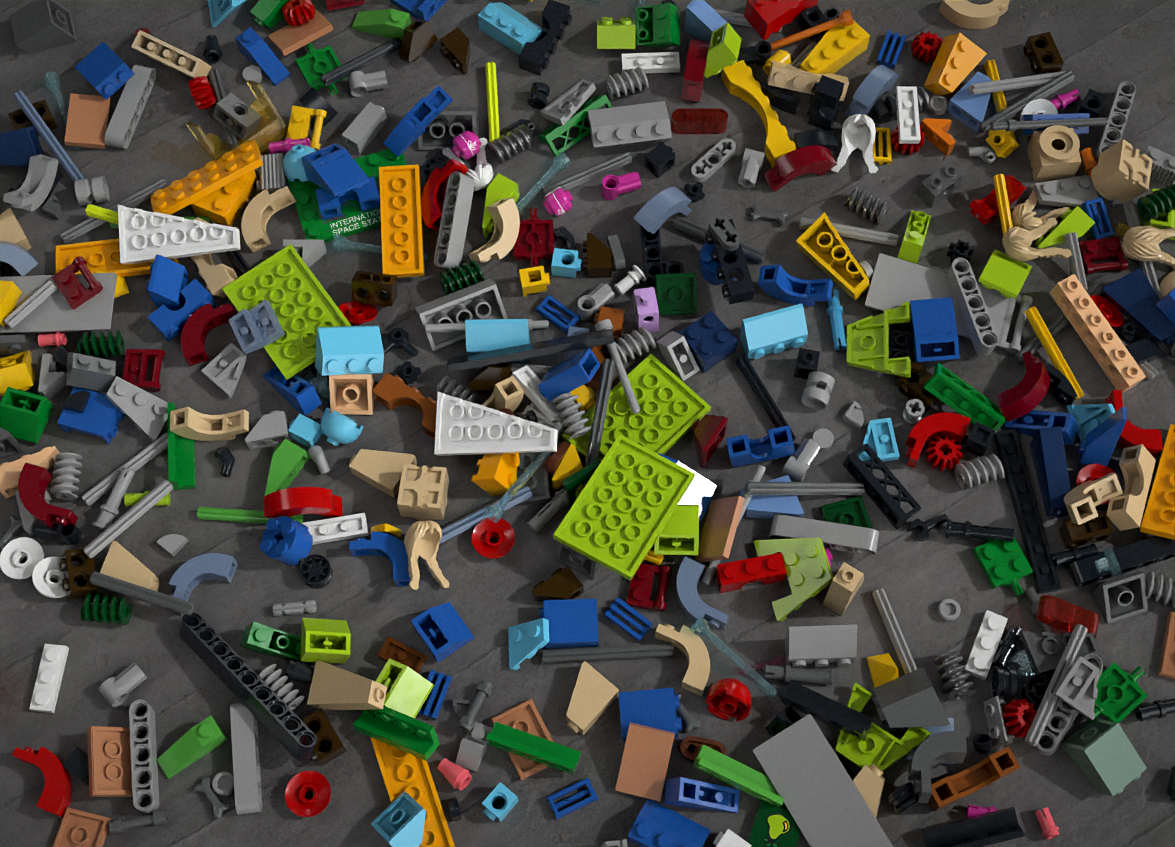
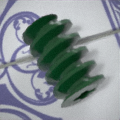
M1169 184L1138 199L1137 211L1144 222H1150L1151 219L1154 220L1158 216H1163L1165 213L1175 210V184Z
M470 260V266L467 263H463L462 269L458 265L455 266V272L449 268L447 275L443 271L440 272V283L445 295H448V290L452 293L456 292V287L459 290L463 289L464 284L467 287L471 286V281L477 284L479 278L482 281L485 280L481 268L474 260Z
M120 330L116 331V336H113L112 331H108L107 337H105L103 331H100L99 337L96 336L95 332H92L91 338L88 337L87 332H84L83 337L78 339L77 348L79 354L92 357L95 355L96 357H102L103 355L110 357L111 354L113 356H118L119 354L124 356L125 354L124 338Z
M88 593L81 607V620H87L88 622L95 620L97 623L104 621L106 624L112 622L117 625L121 622L122 625H127L132 614L131 604H127L126 597H122L120 603H118L117 596H113L111 602H109L108 595H105L103 601H101L99 594L92 600V595Z

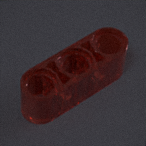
M680 108L674 110L671 117V129L676 134H722L726 131L728 123V113L721 108Z
M1042 595L1039 599L1036 619L1071 633L1077 624H1081L1088 629L1087 633H1093L1094 638H1096L1100 616L1095 612L1055 596Z

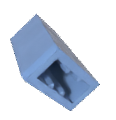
M692 0L686 7L684 31L699 40L711 41L712 32L727 23L704 0Z
M979 71L950 99L946 110L976 133L980 131L979 126L984 120L991 93L971 95L969 93V86L975 83L992 81L988 76L983 75Z
M786 475L767 482H791V480ZM745 489L739 491V496L743 497ZM753 495L744 514L745 517L773 519V515L778 514L803 518L804 512L797 495Z

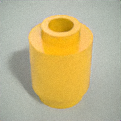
M785 50L775 52L765 61L763 66L764 72L769 75L772 61L791 64L790 54Z

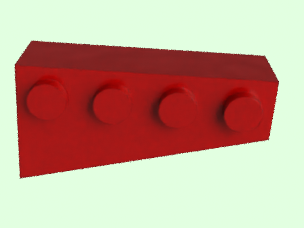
M747 0L744 17L765 41L769 38L770 34L773 32L777 33L781 30L782 26L792 23L794 18L800 16L804 9L817 5L818 0Z

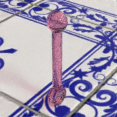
M777 655L773 660L750 667L742 666L739 668V673L746 675L747 672L762 668L765 664L780 665L783 662V657Z

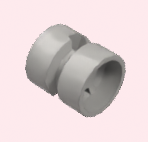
M104 176L92 177L91 181L87 178L75 180V192L80 206L92 204L93 201L102 203L110 200L109 188Z
M810 372L806 388H804L801 397L802 404L814 410H825L830 399L829 394L832 392L835 383L834 378L823 372Z

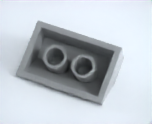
M857 625L789 627L784 639L786 664L792 665L795 668H803L811 664H815V667H827L828 664H837V666L845 667L854 663L857 656Z

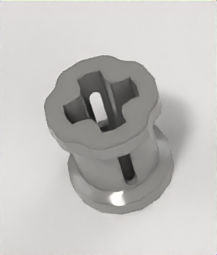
M913 399L906 403L902 414L903 420L906 423L912 425L921 420L925 410L923 402Z

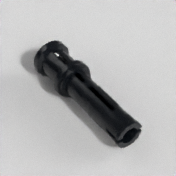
M947 519L945 538L950 536L964 538V540L979 538L1013 543L1014 529L973 525L970 521L962 523Z

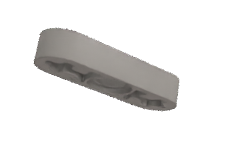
M728 138L718 142L692 166L691 178L695 182L702 183L734 156L735 142ZM723 147H730V150L726 149L725 151H723ZM715 157L719 162L711 164L708 159Z

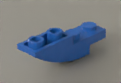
M438 85L426 98L423 96L388 136L384 145L399 157L426 131L425 128L453 99Z

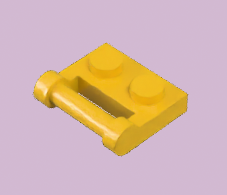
M292 106L286 138H292L293 140L308 138L312 116H315V125L310 145L315 150H320V135L323 119L326 118L327 111Z

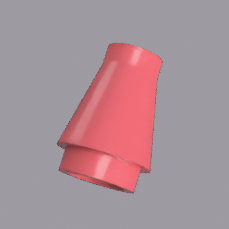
M444 758L437 767L454 789L463 790L472 779L469 770L449 761L447 758Z

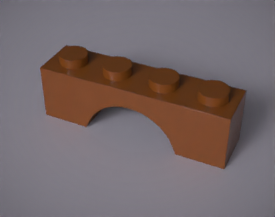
M601 306L600 313L595 314L594 325L602 320L610 319L613 325L614 339L621 337L625 322V310ZM605 345L592 347V352L601 364L590 382L585 384V386H589L593 390L599 389L603 361L605 359L602 349Z
M387 372L372 390L374 400L389 410L399 406L415 407L423 414V432L435 440L437 403L430 397L425 398L422 396L420 391L414 386L409 387L404 384V381L399 376H392Z
M1008 746L962 772L947 776L931 784L932 793L928 802L935 813L1015 773L1021 766Z

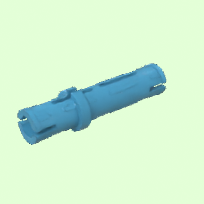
M833 289L834 297L832 298L831 294L830 301H827V315L830 316L834 350L840 351L839 343H841L842 350L847 349L842 319L843 307L840 306L839 291Z

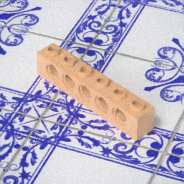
M1075 274L1058 282L1049 293L1116 390H1121L1124 393L1139 384L1146 377Z

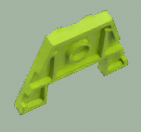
M909 302L901 303L902 306L895 309H886L884 313L875 317L871 315L847 325L848 366L907 378L911 377V360L909 357L889 359V324L910 322Z
M819 537L754 541L758 557L782 552L792 595L772 602L776 619L779 622L784 621L787 618L786 616L799 609L802 603L810 597H814L834 579L822 539Z
M855 683L847 707L861 713L873 694ZM873 723L865 741L840 731L835 752L861 770L866 764L869 766L874 764L880 770L885 771L930 737L931 732L923 727H909L902 739L899 740Z

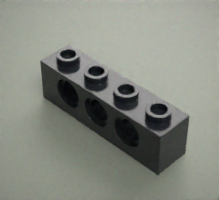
M730 219L729 222L735 228L733 219ZM715 223V227L719 226L722 229L723 224L718 225ZM708 226L705 238L707 244H711L712 261L717 263L716 274L718 280H722L723 297H727L729 305L753 300L755 288L741 244L734 251L725 250L712 235ZM728 237L727 242L731 241L732 243H734L735 239L731 240ZM736 278L739 281H732L731 279Z

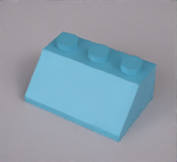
M503 2L489 3L478 14L479 29L518 55H520L526 42L539 41L547 33V30Z
M802 303L742 320L739 339L748 359H759L765 354L780 353L790 347L799 348L806 343L808 331Z
M528 319L465 320L467 355L530 344ZM528 358V359H522V360H517L516 362H522V361H524V360H530V358Z
M378 325L317 327L315 368L322 376L383 373L384 350Z

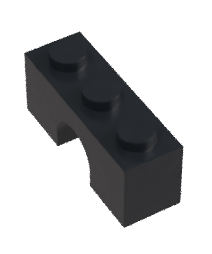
M824 75L821 76L819 82L815 81L811 91L813 94L809 102L811 105L807 112V115L810 116L808 124L823 130H831L837 118L839 110L837 104L842 96L845 83Z

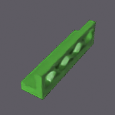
M704 744L701 745L692 767L763 802L774 806H781L783 804L784 798L780 797L768 776Z

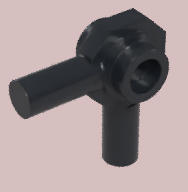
M394 328L388 333V342L383 345L384 356L393 348H403L412 357L418 355L419 351L409 343V335L403 328Z

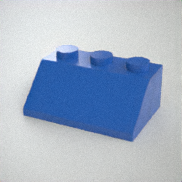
M647 799L629 832L628 841L639 847H703L711 830L651 799Z

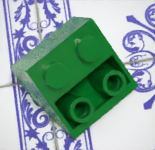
M672 3L635 7L636 46L658 48L680 46L679 7Z
M7 387L0 402V428L10 432L15 439L38 444L54 407L47 397Z

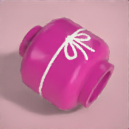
M464 131L453 138L454 146L451 149L457 158L461 156L462 159L468 160L480 152L482 144L475 132Z
M557 187L544 197L545 201L543 204L550 215L554 214L556 217H559L572 208L571 201L573 197L568 189L564 191L561 187Z

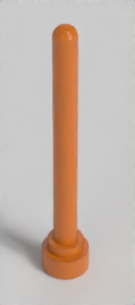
M850 10L843 11L838 18L770 43L772 46L771 51L841 24L842 26L854 24Z

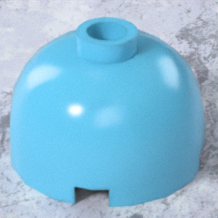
M300 144L293 146L283 159L286 178L294 182V179H299L300 182L308 181L301 157L316 150L310 146Z
M326 408L320 421L322 433L328 437L326 441L335 446H338L339 443L350 444L360 436L364 426L359 424L357 427L355 420L334 410L331 414L330 408Z

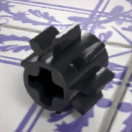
M959 239L956 244L950 243L946 256L950 257V263L957 258H964L970 262L973 249L969 248V242L966 243Z

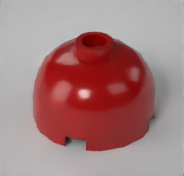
M724 678L716 681L707 693L705 704H708V711L715 717L729 721V717L737 718L736 721L746 719L750 713L752 697L748 687L735 678Z

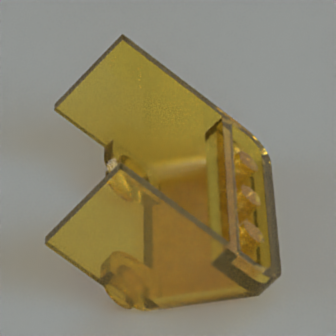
M251 80L247 82L257 98L250 103L249 107L262 116L258 129L244 140L236 136L238 144L233 148L228 147L226 139L221 141L213 133L205 135L199 125L192 122L187 123V126L203 150L214 161L221 158L226 152H232L243 143L255 140L260 154L269 149L270 142L280 141L287 135L288 129L285 122L260 83Z

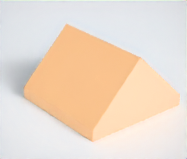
M372 374L329 375L331 414L334 410L341 414L373 415L374 397L372 390L375 384Z

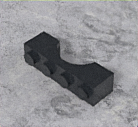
M553 0L547 2L542 12V25L548 30V33L539 41L526 42L519 55L520 69L539 76L544 69H547L551 54H555L558 41L563 39L565 28L572 21L570 6Z

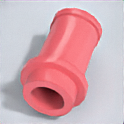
M56 332V334L38 335V345L40 347H58L67 343L65 333Z
M1048 807L1042 808V812L1041 810L1034 812L1043 831L1041 834L1045 836L1046 840L1060 835L1058 832L1060 828L1056 827Z

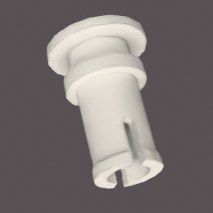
M636 265L632 266L633 271L627 272L628 275L614 285L621 295L635 284L638 285L640 280L646 281L644 273Z

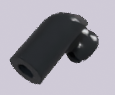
M520 119L506 127L507 132H513L514 128L520 129V126L524 124L530 133H533L536 129V124L530 120Z
M559 226V228H555L553 233L556 239L562 237L565 241L566 249L576 251L574 236L566 227Z
M222 446L217 448L214 454L223 463L220 475L230 477L235 458L228 448Z

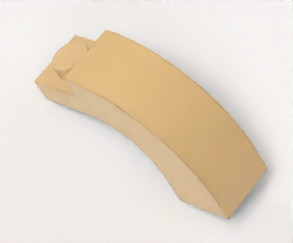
M942 0L939 12L957 26L967 29H985L997 24L999 16L1008 10L1010 0H994L983 5L973 4L967 0Z
M287 186L276 190L272 194L267 189L263 190L246 207L242 217L241 229L244 240L253 253L271 244L266 232V226L270 217L277 211L296 202Z
M502 198L488 206L494 223L493 235L485 245L468 254L471 260L480 261V263L487 262L490 259L500 260L511 251L517 240L520 227L519 213L513 198Z
M514 376L495 384L492 395L482 406L494 410L508 408L514 412L522 401L524 391Z
M190 407L170 411V431L179 436L199 441L236 439L237 434L249 432V412L243 409L222 415H207L199 413Z
M1110 473L1094 481L1088 480L1078 485L1065 495L1064 503L1071 521L1074 524L1080 525L1098 517L1095 508L1097 505L1110 500V498L1119 496L1123 492L1116 474Z
M659 624L655 631V638L666 643H672L687 658L688 670L681 687L702 696L710 673V658L704 642L693 630L685 625L682 626L680 632H677V629L669 624Z

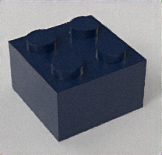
M712 310L679 333L685 337L693 357L703 373L731 355L737 348L738 339Z

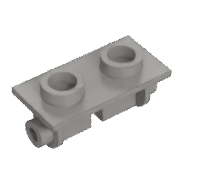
M998 696L984 701V713L987 719L989 736L992 738V747L1002 743L1004 745L1012 744L1014 736L1013 734H1008V728L1004 726L1002 716L1004 714L1002 708L1007 705V702H1004V699L998 698Z

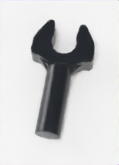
M943 514L926 523L917 518L911 523L908 531L919 528L922 533L916 535L914 541H925L929 537V530L946 523L948 516Z

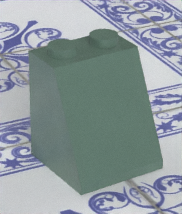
M1095 718L1093 722H1087L1060 744L1069 757L1103 794L1110 796L1120 794L1126 785L1140 778L1141 773L1147 769L1119 723Z

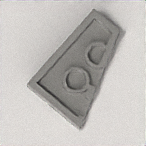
M585 79L579 81L540 111L542 118L564 126L596 90L594 83Z
M1089 175L1035 183L1033 186L1040 205L1064 207V205L1079 206L1083 210L1081 205L1083 202L1099 198ZM1096 203L1095 205H1096L1097 211L1100 212V211H1099V208H1098V205H1097V203Z
M116 376L106 397L123 414H126L139 430L141 429L154 442L168 418V402Z

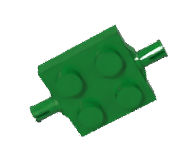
M310 42L309 45H305L308 53L296 59L297 66L310 89L313 87L317 91L327 87L331 95H334V92L337 94L338 90L334 83L347 78V76L328 86L322 83L321 76L341 66L340 61L331 45L322 49H315L312 42Z
M1014 535L1013 543L986 540L984 545L973 549V553L992 589L1000 586H1011L1016 597L1024 594L1018 581L1031 575L1033 570Z
M1114 662L1101 674L1097 682L1098 692L1094 705L1095 718L1102 715L1108 721L1119 723L1148 697L1137 683V680L1145 674V671L1142 670L1136 675L1142 669L1140 666H1137L1129 674Z

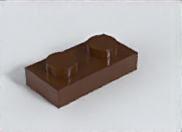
M389 636L377 655L378 658L385 662L390 658L406 665L418 674L428 659L426 655Z

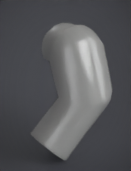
M987 146L967 147L968 157L978 156L985 163L989 164L996 159L995 153Z
M318 445L311 446L308 450V456L316 463L320 474L330 471L322 448Z

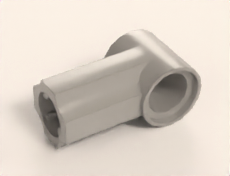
M385 70L366 74L362 71H354L348 75L350 91L355 97H362L371 90L388 87Z
M745 149L742 169L738 179V184L743 188L749 189L755 186L758 172L763 165L764 152Z
M601 283L590 294L580 297L577 315L580 316L582 321L592 320L601 306L606 305L614 298L615 294L611 287Z
M805 438L795 455L788 459L782 472L802 482L810 469V464L820 450L817 442Z
M134 662L117 677H111L104 681L98 690L112 707H117L128 698L129 693L147 679V676Z

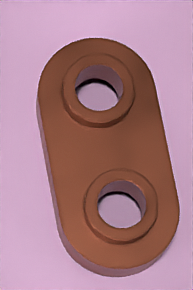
M565 441L562 444L558 443L557 452H554L553 456H548L545 462L548 473L555 474L571 445L570 443Z
M688 736L683 739L680 746L681 755L689 761H695L703 744L726 755L725 746L721 742L706 738ZM689 746L695 747L696 751L694 753L688 752L687 748Z

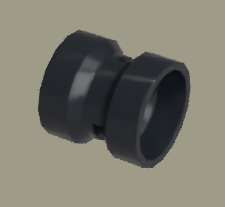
M542 82L533 83L531 94L527 100L529 106L535 109L545 108L547 97L550 94V87Z

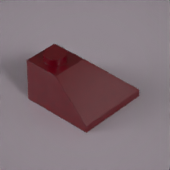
M705 414L702 420L698 419L693 426V441L699 464L702 468L705 467L726 436L728 418L725 416Z

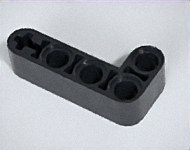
M640 225L643 268L646 277L645 283L650 287L656 288L655 276L650 274L683 273L684 267L679 261L662 260L659 229L652 234Z

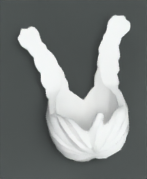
M855 114L849 116L844 121L841 133V152L836 162L837 165L831 171L838 173L846 164L851 152L857 148L863 151V158L869 168V173H876L878 171V167L874 164L872 152L876 130L875 124L870 117L865 114Z
M485 138L479 139L482 145L480 146V152L477 153V166L475 170L468 169L469 171L465 174L474 179V191L488 187L493 180V169L491 164L487 163L485 147L488 143V140ZM449 147L443 149L442 153L445 157L464 164L460 157L457 158Z

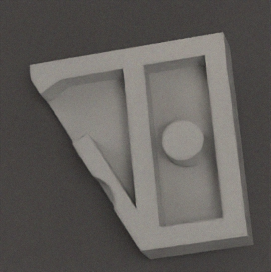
M230 343L201 372L231 398L247 357L235 345Z
M1078 656L1053 694L1089 720H1093L1095 718L1094 705L1095 699H1097V682L1099 681L1100 669L1083 657Z

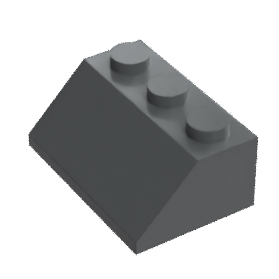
M446 107L425 128L426 131L418 138V150H443L447 147L451 149L454 146L453 138L464 131L475 132L478 136V107Z

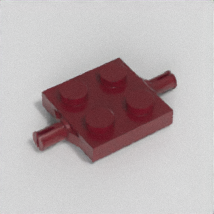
M529 208V219L520 221L519 234L513 246L514 260H530V268L534 267V264L535 267H538V260L553 259L554 253L553 220L538 219L536 208H533V215L532 208Z

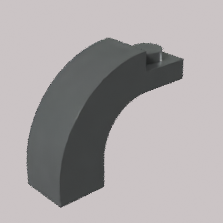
M940 732L928 737L917 748L909 768L908 780L914 781V793L918 794V803H928L931 796L932 767L945 762L963 764L967 754L965 732Z

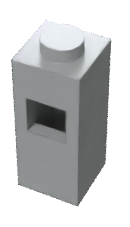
M369 102L343 132L344 146L360 155L388 122L385 109L380 105H374Z

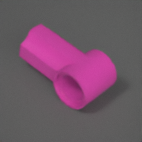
M635 171L620 176H605L602 180V197L606 200H614L620 194L641 189L639 174Z

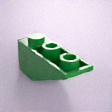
M254 621L246 625L240 647L287 660L301 659V637Z

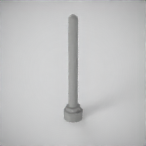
M610 319L602 320L595 324L597 331L613 329ZM615 342L606 344L612 360L615 361V368L631 411L634 414H638L640 408Z

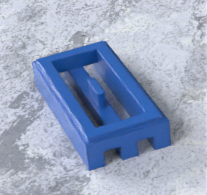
M888 30L876 64L895 69L906 35L901 37L899 33L891 34L892 31ZM889 39H892V43L889 48L885 61H883L882 57L884 55ZM896 41H899L900 43L893 62L889 63Z
M1102 197L1081 204L1083 211L1095 222L1090 228L1093 240L1105 239L1115 235ZM1096 203H1097V205H1098V208H1099L1101 217H1100V215L1098 214V211H1097V208H1096V205H1095ZM1102 220H1103V223H1104V226H1105V229H1106V232H1107V233L1104 232V229H1103V226H1102V223H1101Z
M549 294L536 307L537 313L566 334H568L569 326L575 327L576 322L580 321V316ZM548 302L551 303L553 306H555V307L558 308L560 311H562L563 313H565L567 316H569L570 318H572V320L570 321L568 318H566L565 316H563L559 311H557L556 309L552 308V307L549 306L547 303H548Z
M617 598L615 603L604 614L606 618L638 642L642 640L653 626L652 622L620 598ZM620 606L622 609H624L626 612H628L630 615H632L646 627L644 628L643 626H641L639 623H637L635 620H633L631 617H629L627 614H625L617 607ZM612 613H617L624 620H626L628 623H630L632 626L638 629L641 633H636L634 630H632L630 627H628L626 624H624L622 621H620L618 618L612 615Z
M431 669L427 680L431 683L434 677L437 680L425 711L422 710V705L418 714L437 720L453 678ZM444 680L445 684L433 713H430L441 681Z
M589 778L547 797L556 820L598 800ZM587 785L588 789L554 804V800ZM591 794V797L558 812L557 809Z

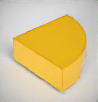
M387 523L371 527L370 534L371 532H383L396 538L401 537V530Z

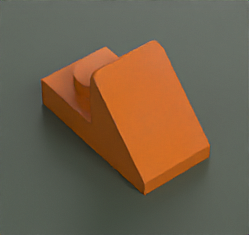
M924 118L920 126L925 138L943 154L949 155L956 142L949 133H946L949 131L952 120Z

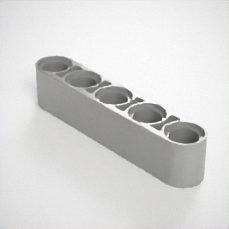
M140 65L133 66L132 71L135 75L126 82L106 130L104 138L106 145L123 149L128 148L155 83V68Z
M1130 81L1120 83L1113 97L1107 116L1108 124L1103 128L1094 156L1096 162L1099 161L1100 153L1121 141L1136 93V86Z
M457 171L453 172L448 178L434 256V263L437 267L445 270L450 268L454 272L455 266L458 265L460 267L475 186L473 178Z
M957 258L952 262L947 272V278L974 349L979 355L987 356L997 345L998 336L970 263L964 258Z
M778 514L773 515L769 537L771 539L819 537L822 539L824 548L875 555L879 531L871 528Z
M1095 654L1086 655L1084 659L1098 665L1100 678L1103 671L1101 658ZM1058 699L1041 738L1036 745L1038 753L1043 756L1054 754L1079 713L1074 708L1071 710L1065 709L1063 707L1064 701ZM1054 720H1061L1064 726L1060 729H1055L1051 726V723ZM1043 739H1049L1053 744L1050 748L1045 749L1039 743Z
M138 699L129 707L133 804L140 812L150 815L159 808L160 803L155 711L148 702ZM141 708H147L143 716H138ZM148 730L147 735L139 739L140 732ZM148 752V758L145 761H140L141 754ZM149 774V781L141 784L142 777ZM150 797V804L147 807H142L143 800Z
M243 703L231 704L230 720L237 815L262 812L257 718Z

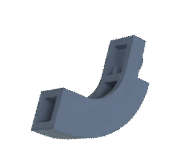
M884 65L877 66L856 90L852 97L854 99L844 115L846 117L855 114L868 115L879 97L884 92H890L899 74Z
M670 187L649 200L634 216V219L648 232L654 234L672 215L680 212L688 216L692 209L687 205L692 200L677 187Z
M0 241V261L13 266L21 276L26 275L38 264V260L24 247L12 242Z
M220 553L202 554L188 560L172 576L169 585L175 592H172L170 596L188 601L192 590L206 580H219L231 584L238 565L237 561L233 556ZM173 611L175 614L183 615V613Z
M685 556L679 567L676 580V597L682 612L698 627H701L705 620L712 628L724 630L728 623L729 615L705 604L697 592V585L704 573L705 566Z

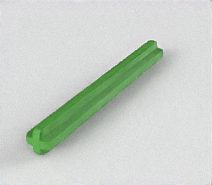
M198 507L197 509L198 519L267 524L268 520L271 519L264 517V511L214 507ZM303 514L289 517L300 523L304 521Z

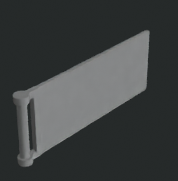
M882 253L879 254L865 301L866 307L884 312V310L889 308L895 309L902 306L901 303L909 302L910 304L911 300L952 297L957 334L970 338L947 278V273ZM977 283L998 336L996 347L1007 350L1011 354H1017L1021 350L1020 342L1027 317L1025 311L1032 305V297L1018 295L1016 299L1013 297L1007 298L1001 295L1000 291L987 289L982 284ZM1017 302L1021 307L1012 343H1008L1006 339L1015 303Z
M92 273L96 281H99L103 286V290L74 310L53 281L52 276L54 275L0 277L1 281H13L22 291L13 311L47 281L50 280L57 287L54 293L15 327L10 328L7 324L4 327L0 326V334L110 330L117 274ZM75 274L85 290L88 289L89 284L82 274Z
M812 715L805 716L753 749L755 756L780 797L784 798L786 807L811 847H893Z

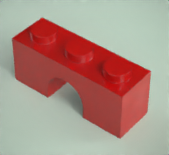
M781 552L718 564L715 574L720 593L741 590L745 584L761 581L763 585L782 582L785 580L787 572Z

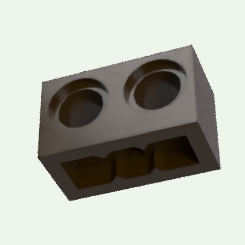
M1047 32L1029 36L1023 51L1030 61L1032 72H1035V75L1060 72L1064 62L1051 33Z
M45 99L32 104L50 131L58 128ZM17 109L8 114L14 130L33 126L22 109Z
M357 271L351 280L352 302H359L363 305L375 304L381 307H392L397 298V275Z
M914 361L911 364L910 378L898 376L895 386H897L899 392L907 395L912 400L918 399L922 401L926 412L940 400L924 388V384L930 379L932 374L918 362ZM907 379H913L916 383H911ZM923 392L930 393L931 397L925 396Z
M1107 511L1097 513L1098 517L1080 525L1074 524L1071 519L1064 521L1059 528V532L1065 549L1108 540L1113 534L1114 529L1106 515Z
M83 549L65 550L63 558L59 560L60 571H64L65 579H62L63 592H67L68 599L86 598L88 593L95 597L98 586L90 582L92 573L96 572L94 558H89ZM77 561L81 566H74L71 562ZM80 581L84 584V586L78 587L74 584V582Z
M322 708L302 719L309 729L314 724L320 725V729L314 733L317 737L312 755L315 762L319 760L322 765H325L346 752L344 745ZM324 743L331 744L329 751L320 752V748Z

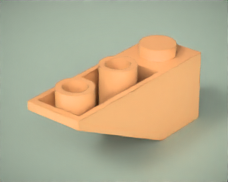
M55 446L45 447L40 452L32 455H24L13 462L2 463L0 465V493L6 499L15 496V490H18L19 477L25 462L44 467L48 471L56 463L55 457L57 454H60L59 450Z

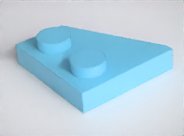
M1112 404L1066 406L1068 412L1072 413L1078 425L1077 433L1083 442L1090 431L1115 413Z
M891 418L870 420L863 445L867 443L882 462L898 460L900 456ZM865 451L859 455L863 462L870 463V457Z
M542 618L508 627L509 669L518 670L520 668L519 664L526 658H532L538 649L543 648L549 642V620Z

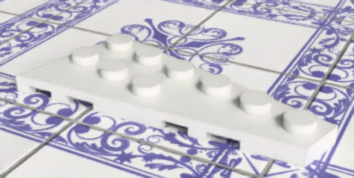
M118 205L120 263L123 265L151 262L155 260L156 255L174 259L240 250L239 229L235 227L210 224L199 220H189L183 217Z
M441 392L437 394L434 454L437 456L557 452L558 430Z

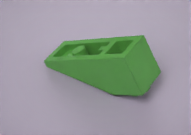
M394 9L358 12L352 29L390 39L399 37L402 40L404 29L411 24L410 14Z
M286 438L274 449L265 496L278 490L287 489L309 460L308 454L304 449Z
M209 716L186 732L157 761L167 778L170 779L228 741L217 721L212 716Z

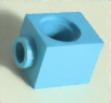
M554 248L551 264L552 275L576 278L577 271H581L582 259H579L578 251ZM570 262L571 264L565 265L563 263Z
M300 413L289 424L288 432L291 438L308 448L317 445L323 435L319 423Z
M500 782L482 802V806L485 809L483 813L490 820L494 821L497 819L501 823L519 802L518 797ZM497 799H502L505 801V805L502 809H495L492 806L493 802Z

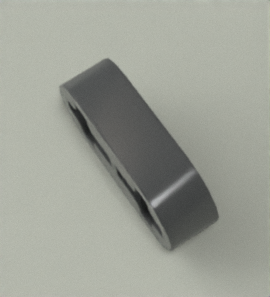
M713 216L709 225L712 235L725 250H736L740 245V235L725 216ZM715 223L718 225L723 224L722 229L719 226L715 227ZM729 237V239L731 240L735 239L734 243H732L731 241L727 242V238Z
M617 233L607 235L608 248L611 249L615 270L626 268L624 254Z

